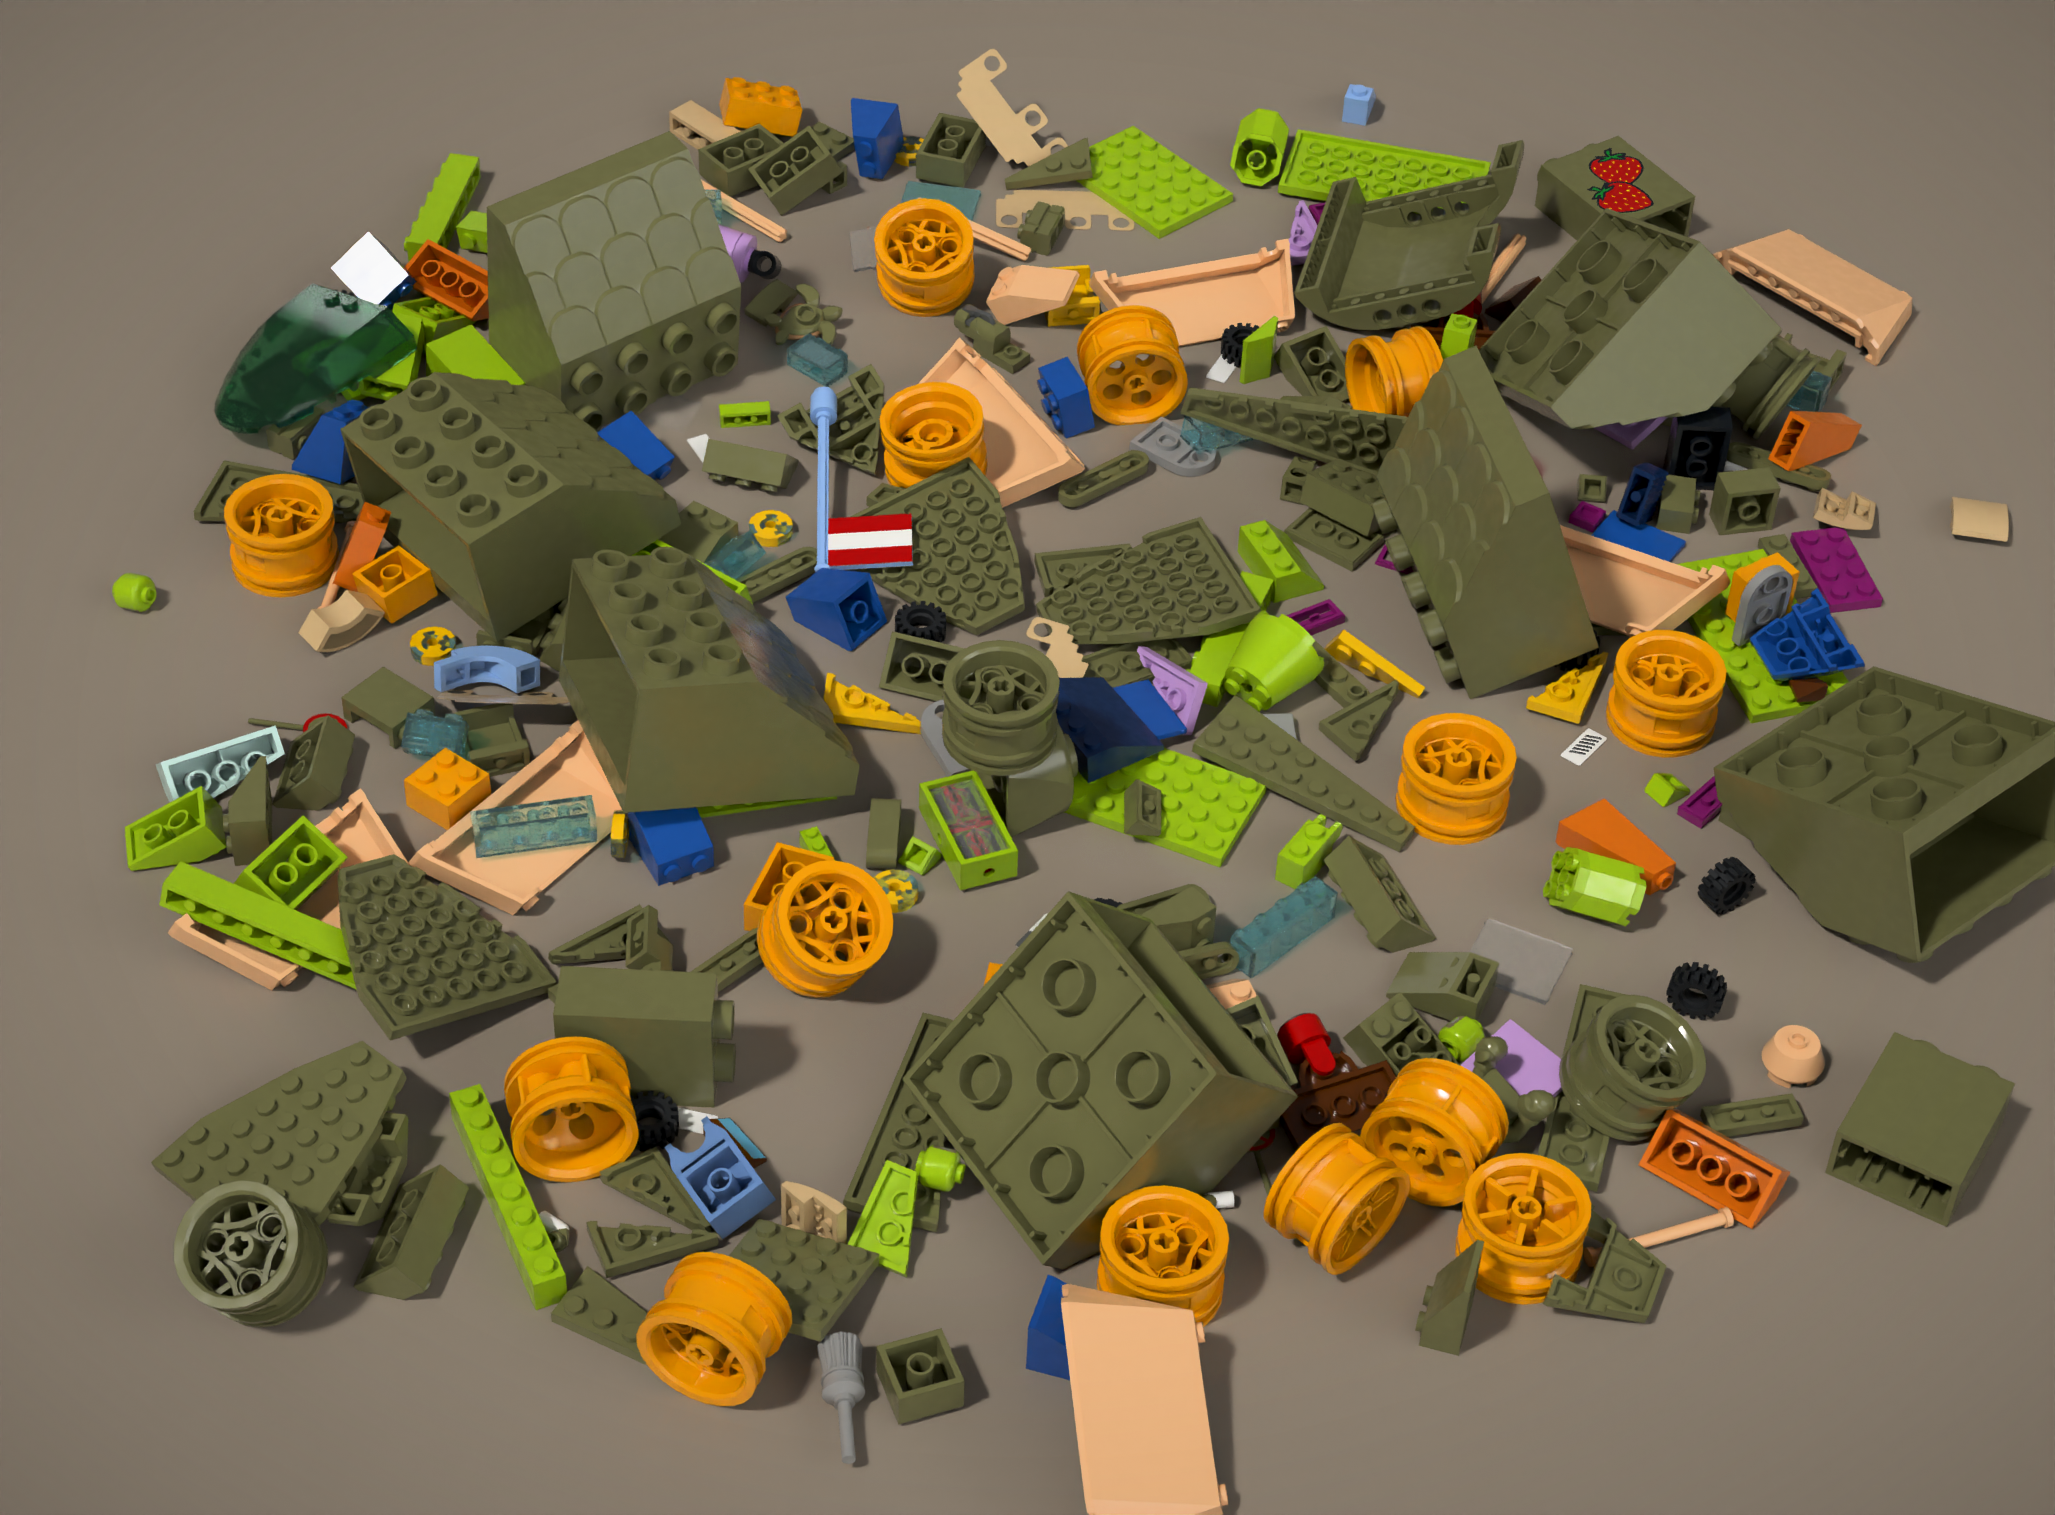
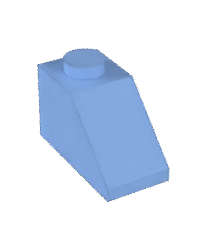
M1349 84L1344 97L1342 122L1366 126L1376 100L1373 88Z

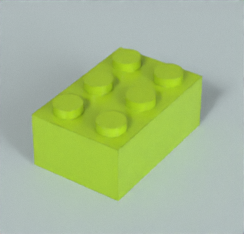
M302 815L242 871L234 884L297 910L340 869L348 857Z

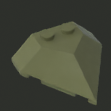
M872 364L848 376L851 386L836 394L837 420L829 426V455L876 475L880 439L879 418L883 408L885 386ZM800 402L777 415L790 439L818 450V426L810 419V409L805 410Z
M385 1113L381 1121L383 1130L359 1169H352L344 1181L347 1187L343 1194H336L329 1204L328 1208L331 1212L326 1219L330 1223L362 1226L384 1217L407 1166L408 1117L406 1114Z

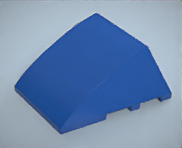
M1818 588L1811 592V597L1805 602L1793 605L1792 611L1782 619H1774L1750 637L1751 644L1773 680L1789 681L1792 679L1815 678L1848 669L1865 667V663L1853 644L1850 645L1831 616L1829 605Z

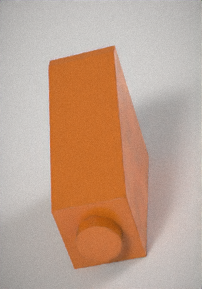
M364 502L344 546L332 584L358 592L352 573L374 560L386 531L391 511Z

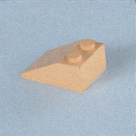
M1020 265L1014 268L1006 267L999 272L986 303L998 322L1006 325L1065 306L1080 274L1078 271L1028 265Z

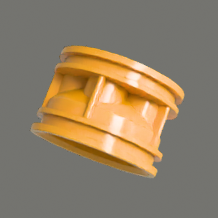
M1121 306L1098 315L1081 332L1077 342V357L1081 372L1085 377L1084 383L1088 388L1091 408L1098 417L1115 425L1152 423L1160 417L1167 416L1181 403L1187 391L1188 378L1184 362L1179 354V343L1175 328L1163 313L1146 306ZM1149 354V357L1142 361L1137 355ZM1116 361L1122 362L1120 368L1110 367Z
M561 1037L529 1048L512 1062L504 1078V1093L507 1110L512 1117L510 1133L513 1153L517 1162L524 1170L536 1177L549 1181L577 1182L599 1177L600 1171L624 1162L631 1155L638 1141V1125L635 1109L631 1102L628 1068L623 1056L614 1047L603 1041L588 1037ZM553 1109L551 1114L547 1116L541 1115L545 1111Z
M1422 1058L1409 1062L1400 1070L1390 1085L1385 1100L1373 1110L1363 1125L1360 1137L1363 1138L1365 1148L1377 1158H1388L1397 1167L1409 1174L1410 1190L1407 1197L1422 1204L1443 1207L1455 1205L1463 1201L1465 1187L1470 1176L1480 1165L1490 1160L1496 1154L1507 1136L1509 1121L1506 1109L1498 1095L1478 1075L1463 1066L1447 1060Z

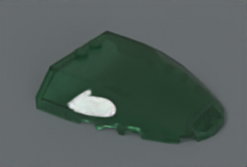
M312 283L266 320L239 352L216 398L214 407L216 418L225 429L243 434L259 433L262 427L275 424L278 429L313 414L314 406L328 400L331 404L336 402L337 394L345 389L350 388V390L356 391L359 388V381L370 375L375 379L417 350L414 335L388 307Z

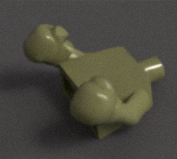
M1498 1036L1484 1037L1476 1046L1475 1061L1473 1063L1475 1067L1472 1072L1483 1079L1495 1091L1506 1109L1509 1128L1503 1143L1518 1142L1532 1126H1536L1541 1120L1552 1113L1555 1107V1100L1553 1095L1545 1090H1532L1527 1094L1519 1096L1495 1068L1497 1062L1502 1060L1508 1053L1506 1041Z

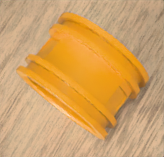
M923 198L900 203L881 218L876 228L874 242L878 288L883 298L900 312L919 317L939 316L960 306L969 296L975 278L973 232L964 214L949 203Z
M274 474L251 480L231 494L224 507V519L227 535L232 542L230 545L232 571L236 580L244 588L268 597H293L309 593L330 580L339 555L337 537L333 531L335 525L333 500L327 489L320 483L304 476Z
M1651 630L1630 637L1621 645L1617 652L1613 671L1614 684L1609 691L1606 707L1607 725L1613 735L1631 749L1650 756L1662 758L1681 757L1701 750L1709 743L1715 730L1718 715L1717 704L1723 694L1727 672L1723 659L1707 642L1680 631Z
M1464 713L1433 715L1414 725L1405 736L1402 749V772L1398 780L1395 798L1399 815L1415 826L1414 832L1439 843L1465 845L1480 842L1491 837L1505 822L1510 800L1509 786L1513 780L1517 759L1515 746L1510 737L1492 722Z
M835 860L818 861L807 865L788 880L781 891L773 897L763 910L757 929L759 954L766 969L773 978L788 990L799 995L814 998L831 997L854 985L887 950L892 937L894 922L891 904L878 882L861 868L850 863ZM808 896L812 902L805 904L802 897ZM791 923L799 927L800 933L792 930ZM836 951L842 952L846 957V961L840 960L836 955Z
M1166 1185L1148 1186L1120 1197L1108 1209L1102 1221L1097 1290L1193 1310L1196 1323L1202 1322L1203 1327L1206 1326L1216 1315L1222 1303L1224 1290V1268L1228 1254L1229 1234L1227 1224L1221 1213L1211 1202L1199 1194L1180 1187Z
M696 1252L687 1255L678 1262L674 1272L668 1278L664 1288L665 1299L653 1305L648 1311L646 1318L640 1324L636 1334L637 1347L648 1367L663 1382L683 1395L715 1406H735L745 1403L752 1397L766 1371L765 1359L779 1350L792 1326V1312L789 1303L780 1289L768 1277L741 1260L713 1252Z

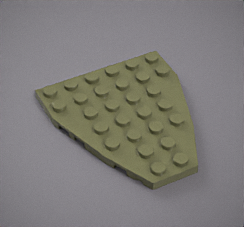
M970 457L850 516L912 513L913 566L855 569L858 572L870 573L872 581L911 604V602L916 601V604L920 605V601H925L927 606L930 602L934 603L935 608L939 606L942 608V612H945L946 622L975 635L1025 611L1019 557L1011 531L1007 525L1005 512L1001 506L998 490Z
M1202 517L1147 533L1142 536L1143 543L1134 548L1129 544L1121 548L1122 555L1116 558L1105 557L1073 577L1074 583L1066 589L1060 586L1053 591L1052 595L1043 598L1036 604L1039 617L1069 626L1067 633L1074 636L1072 640L1074 644H1122L1209 635L1241 624H1247L1261 612L1257 602ZM1043 623L1049 634H1051V626L1046 623Z
M393 854L339 869L340 927L358 997L390 1041L548 993V989L556 985V980L525 940L518 935L511 938L501 931L503 924L496 919L491 922L486 920L479 914L480 908L443 882L437 886L426 880V872L408 865L400 857Z
M360 1041L294 1068L206 1115L151 1163L157 1172L193 1201H196L210 1189L226 1182L254 1181L269 1186L282 1194L287 1200L306 1211L320 1226L331 1212L328 1206L335 1195H342L347 1186L344 1181L351 1170L359 1169L383 1130L381 1121L386 1111H392L396 1102V1095L402 1090L407 1077L402 1069L364 1041ZM282 1224L277 1225L273 1229L272 1237L279 1234Z

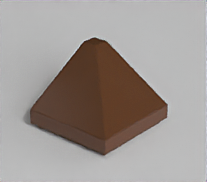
M1817 677L1789 680L1790 688L1797 702L1819 701L1826 697L1828 685Z

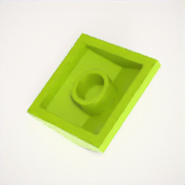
M1273 316L1243 340L1240 383L1246 384L1270 377L1275 356L1278 317Z

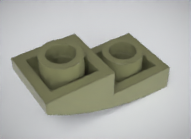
M776 279L751 300L744 309L745 315L766 327L768 324L765 322V316L768 314L776 315L778 311L783 313L798 293L793 288Z

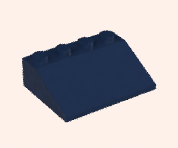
M1103 677L1059 678V699L1056 708L1058 723L1063 734L1066 733L1071 738L1077 755L1078 772L1088 783L1164 750V745Z

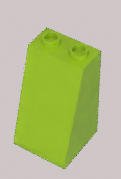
M472 324L426 344V377L434 372L456 373L473 379L507 380L511 385H526L521 377Z

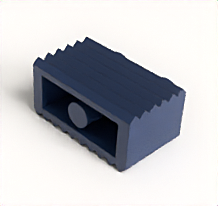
M1646 462L1634 466L1616 516L1635 526L1653 520L1651 516L1654 515L1653 511L1656 510L1655 506L1658 505L1657 501L1660 500L1658 496L1662 495L1660 491L1663 490L1662 486L1665 485L1664 481L1667 480L1668 472Z

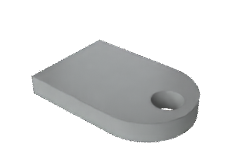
M1160 417L1132 439L1129 450L1142 451L1148 455L1149 460L1181 476H1201L1211 471L1215 465L1216 450L1211 442L1164 417Z
M1772 565L1764 568L1746 585L1741 595L1732 641L1736 645L1741 646L1750 642L1751 636L1774 619H1782L1785 616L1793 579L1791 574L1782 566Z
M939 700L930 704L924 710L920 724L921 735L947 777L972 771L951 757L944 746L942 718H939L936 714L944 712L945 705L944 700Z

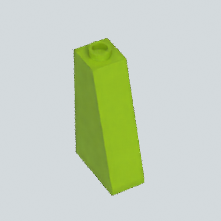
M401 313L396 315L357 374L362 395L389 400L406 390L408 385L417 379L425 343L422 318Z
M1451 314L1444 328L1440 348L1443 360L1474 347L1477 319L1469 318L1465 315Z

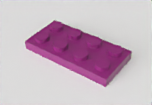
M1833 527L1791 533L1790 542L1829 605L1830 613L1881 607L1883 598L1844 528Z

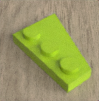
M886 1160L848 1245L879 1253L878 1266L907 1278L918 1174L916 1171Z

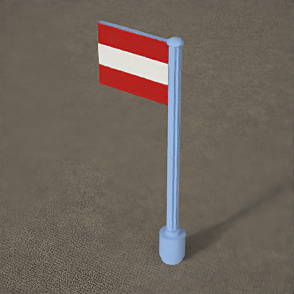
M829 387L816 388L810 397V419L818 426L817 565L814 567L815 573L821 568L850 570L913 566L912 513L829 518V426L837 420V396Z

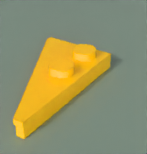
M1344 629L1324 648L1337 661L1386 684L1396 680L1399 683V690L1416 698L1425 689L1423 685Z
M1602 652L1599 655L1593 656L1588 659V664L1582 669L1574 668L1560 677L1557 682L1547 685L1544 693L1536 698L1533 695L1528 697L1526 709L1579 724L1607 663L1609 653Z
M827 673L823 700L833 713L835 723L921 734V721L907 712L902 716L890 709V703L871 693L863 692L861 688L853 684L851 687H847L835 681L836 675Z

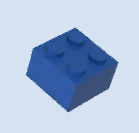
M1065 357L1039 367L1040 379L1037 380V385L1041 394L1044 395V399H1041V404L1044 412L1051 414V420L1056 431L1061 430L1067 439L1095 428L1088 388L1069 358Z

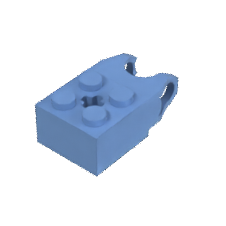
M706 1116L701 1120L705 1131V1140L699 1149L694 1152L685 1153L673 1147L671 1143L664 1148L669 1154L672 1171L711 1226L724 1239L773 1203L776 1198L726 1130L712 1123Z

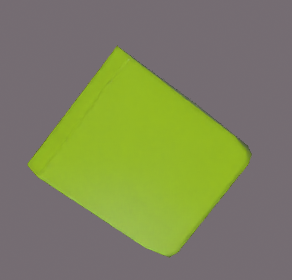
M1654 773L1644 790L1645 793L1663 807L1669 806L1690 793L1687 786L1669 773Z
M912 836L897 862L924 876L940 860L942 854L938 849Z

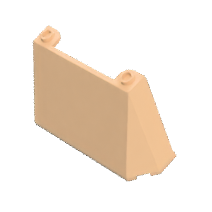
M1790 229L1713 254L1731 275L1738 271L1855 337V346L1860 348L1863 345L1868 350L1869 354L1865 357V361L1874 366L1879 364L1912 314V297L1906 292L1892 287Z
M1288 239L1277 240L1275 242L1276 248L1268 252L1266 247H1263L1255 254L1117 277L1116 273H1113L1108 278L1107 271L1103 270L1094 272L1089 281L1091 289L1108 310L1121 306L1139 305L1150 307L1163 313L1175 328L1179 347L1221 340L1224 330L1226 328L1229 329L1230 325L1237 327V323H1242V326H1246V323H1251V327L1258 325L1260 328L1273 316L1278 317L1277 333L1287 330L1295 319L1290 243Z
M960 337L918 383L944 382L954 384L970 391L978 399L982 406L985 431L983 440L986 445L988 462L985 476L998 490L1002 508L1073 477L1085 469L1084 463L1007 380Z
M1560 525L1591 623L1629 637L1651 630H1674L1730 584L1726 569L1712 565L1709 571L1707 568L1702 567L1701 571L1698 572Z
M577 720L569 727L570 729L565 735L557 738L549 748L438 839L424 845L408 863L410 866L421 869L427 875L511 915H515L522 908L526 912L540 900L537 897L540 892L611 833L613 814L627 813L623 812L580 722Z
M361 788L348 797L349 802L342 807L343 811L337 807L330 816L315 826L348 857L340 869L393 854L405 860L409 865ZM339 870L297 911L341 929L338 894ZM187 913L175 921L168 931L172 938L271 991L280 984L284 988L291 984L299 976L296 972L303 968L298 964L192 920Z
M1072 1284L1062 1285L1063 1298H1061V1307L1087 1514L1223 1515L1222 1506L1229 1505L1226 1485L1219 1484L1216 1474L1199 1355V1343L1206 1342L1203 1323H1196L1193 1310Z

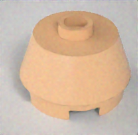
M1799 1025L1782 1027L1762 1049L1761 1056L1768 1070L1767 1076L1780 1086L1791 1088V1084L1800 1085L1806 1083V1087L1810 1086L1824 1070L1825 1059L1820 1040L1813 1031Z

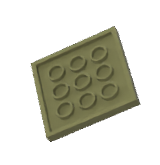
M758 1219L729 1255L756 1268L780 1289L788 1301L792 1312V1326L789 1333L819 1342L824 1339L879 1265V1253L841 1242L836 1243L830 1238L805 1233L802 1230Z

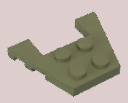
M1591 1204V1218L1586 1236L1603 1243L1587 1289L1555 1274L1543 1304L1555 1308L1645 1323L1653 1306L1666 1265L1635 1239L1630 1241L1616 1230L1617 1225L1608 1217L1605 1220L1593 1211L1595 1206Z

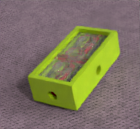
M968 771L919 783V810L960 890L1017 876L1018 849L976 771Z

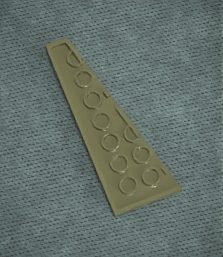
M1189 387L1180 413L1325 463L1335 459L1346 461L1350 467L1358 471L1368 472L1376 480L1377 473L1386 454L1394 448L1408 419L1406 416Z
M223 461L193 512L194 519L198 521H225L224 507L227 499L236 489L256 478L274 474L300 475L320 483L328 490L333 500L335 523L356 521L364 502L358 484L348 482L337 484L314 476Z
M1234 696L1193 743L1192 752L1239 775L1252 778L1256 782L1265 785L1266 788L1398 852L1403 849L1413 836L1415 826L1237 696Z
M922 1013L843 1200V1205L847 1207V1210L863 1212L886 1160L915 1171L921 1150L926 1151L931 1145L944 1147V1133L902 1078L953 1022L952 1019ZM919 1177L913 1227L937 1232L941 1191L921 1185Z

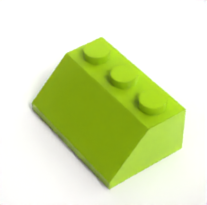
M1266 520L1240 526L1237 552L1253 574L1274 580L1273 603L1324 590V584L1288 534Z

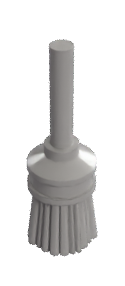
M840 1331L829 1336L826 1335L821 1342H818L817 1350L823 1372L821 1376L822 1398L826 1403L833 1405L838 1410L842 1462L850 1464L856 1461L852 1408L865 1395L864 1375L861 1371L863 1345L856 1334Z

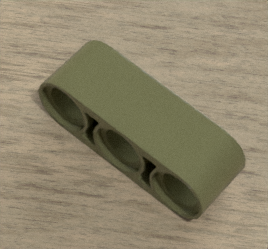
M871 798L866 868L897 869L901 799Z

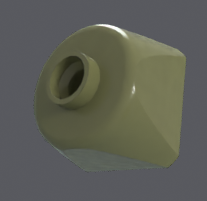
M1058 723L1056 745L1051 755L1042 764L1016 775L996 776L977 773L1010 836L1013 837L1069 809L1073 801V778L1078 774V761L1071 738L1068 734H1063Z

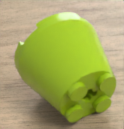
M1266 610L1261 611L1248 624L1225 671L1226 681L1223 686L1229 694L1241 698L1257 711L1268 710L1312 682L1323 670L1324 658L1318 656L1312 646L1315 642L1313 637L1296 621L1284 614L1276 617L1269 615Z

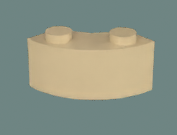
M345 590L342 596L330 606L322 609H311L299 634L317 652L337 651L356 643L366 636L378 624L385 612L367 594Z

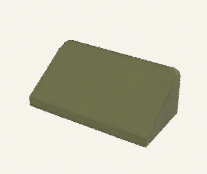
M1138 779L1126 789L1124 793L1125 834L1159 836L1161 834V790Z

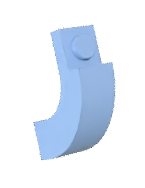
M486 645L451 650V657L434 662V688L444 692L470 683L489 682L505 686L517 694L540 686V659L527 652L503 646Z

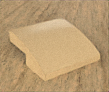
M1822 488L1817 495L1813 518L1840 528L1870 530L1873 526L1876 503L1851 491L1846 500Z
M1952 497L1950 506L1952 513L1950 528L1952 534L2007 542L2009 531L2007 504Z
M789 1181L781 1184V1218L783 1226L802 1230L805 1233L830 1238L836 1243L847 1244V1207L829 1195L809 1186Z

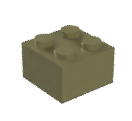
M1770 467L1717 473L1709 516L1719 536L1772 529L1781 488Z
M942 1328L876 1346V1372L898 1425L964 1406L965 1381Z

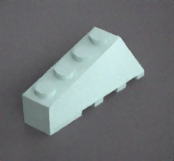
M272 726L155 765L169 802L200 786H203L215 798L242 781L260 756H266L268 765L284 755L285 752L277 728Z

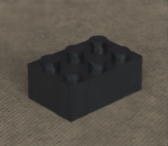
M1710 407L1707 411L1673 417L1663 470L1667 471L1669 475L1695 478L1696 490L1714 491L1717 473L1724 472L1733 430L1730 407Z

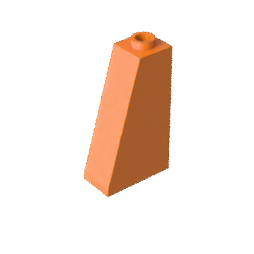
M1790 411L1768 459L1787 471H1794L1851 449L1862 425L1842 413Z
M1605 798L1559 821L1556 843L1564 849L1566 847L1578 848L1644 868L1645 874H1640V879L1646 880L1645 894L1651 895L1659 890H1665L1672 884L1676 862Z

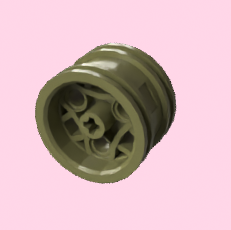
M1782 330L1772 338L1773 348L1770 354L1761 363L1755 366H1747L1734 380L1736 389L1733 395L1725 403L1717 406L1730 407V412L1744 424L1742 430L1747 432L1751 429L1755 432L1752 436L1755 440H1758L1779 416L1821 360L1817 356L1813 360L1808 357L1810 353L1808 349L1805 348L1801 352L1780 336Z
M1005 640L981 642L957 653L945 668L943 677L945 708L942 717V738L950 756L959 764L972 771L996 776L1016 775L1042 764L1051 755L1057 738L1058 719L1056 708L1058 706L1060 680L1058 671L1052 661L1041 651L1029 645Z
M1623 995L1610 1000L1591 1020L1588 1029L1582 1032L1567 1048L1560 1061L1559 1078L1561 1088L1568 1103L1589 1126L1604 1135L1618 1140L1639 1141L1653 1136L1666 1111L1676 1109V1107L1682 1105L1701 1085L1706 1073V1058L1697 1034L1676 1011L1662 1002L1649 997Z
M240 1180L226 1182L210 1189L199 1197L186 1211L176 1232L174 1264L177 1275L185 1289L198 1301L244 1326L261 1328L276 1326L294 1318L306 1309L317 1296L324 1282L328 1266V1247L323 1231L315 1219L306 1211L287 1200L282 1194L269 1186L259 1182ZM282 1224L279 1234L272 1237L273 1229L277 1225ZM224 1275L228 1282L220 1287L219 1280ZM261 1280V1286L252 1291L254 1283Z

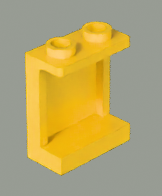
M1090 266L1049 267L1078 271L1080 276L1066 305L1044 312L1048 327L1088 324L1100 313V300L1098 296H1094L1093 290L1089 285Z

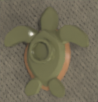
M798 284L796 292L804 298L806 304H794L788 307L780 316L775 314L765 316V322L770 327H775V341L777 345H783L787 339L806 341L822 334V346L828 347L833 344L836 337V328L831 322L837 321L841 317L843 310L837 306H827L819 309L820 296L818 291L810 285Z

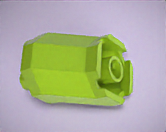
M1258 108L1240 121L1230 166L1242 183L1263 186L1279 175L1289 134V128L1279 112Z
M1566 847L1563 852L1557 851L1553 855L1550 878L1543 887V896L1549 898V905L1621 926L1629 924L1630 921L1626 920L1629 914L1636 915L1639 912L1647 887L1646 880L1640 879V874H1645L1644 868L1578 848Z

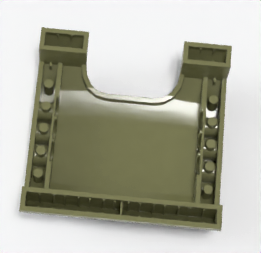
M1523 140L1498 145L1491 175L1367 202L1356 177L1333 182L1294 292L1296 298L1317 316L1331 323L1358 330L1402 328L1413 323H1427L1464 308L1478 296L1488 281L1501 234L1499 223L1489 224L1503 210L1512 196L1524 155L1525 145Z

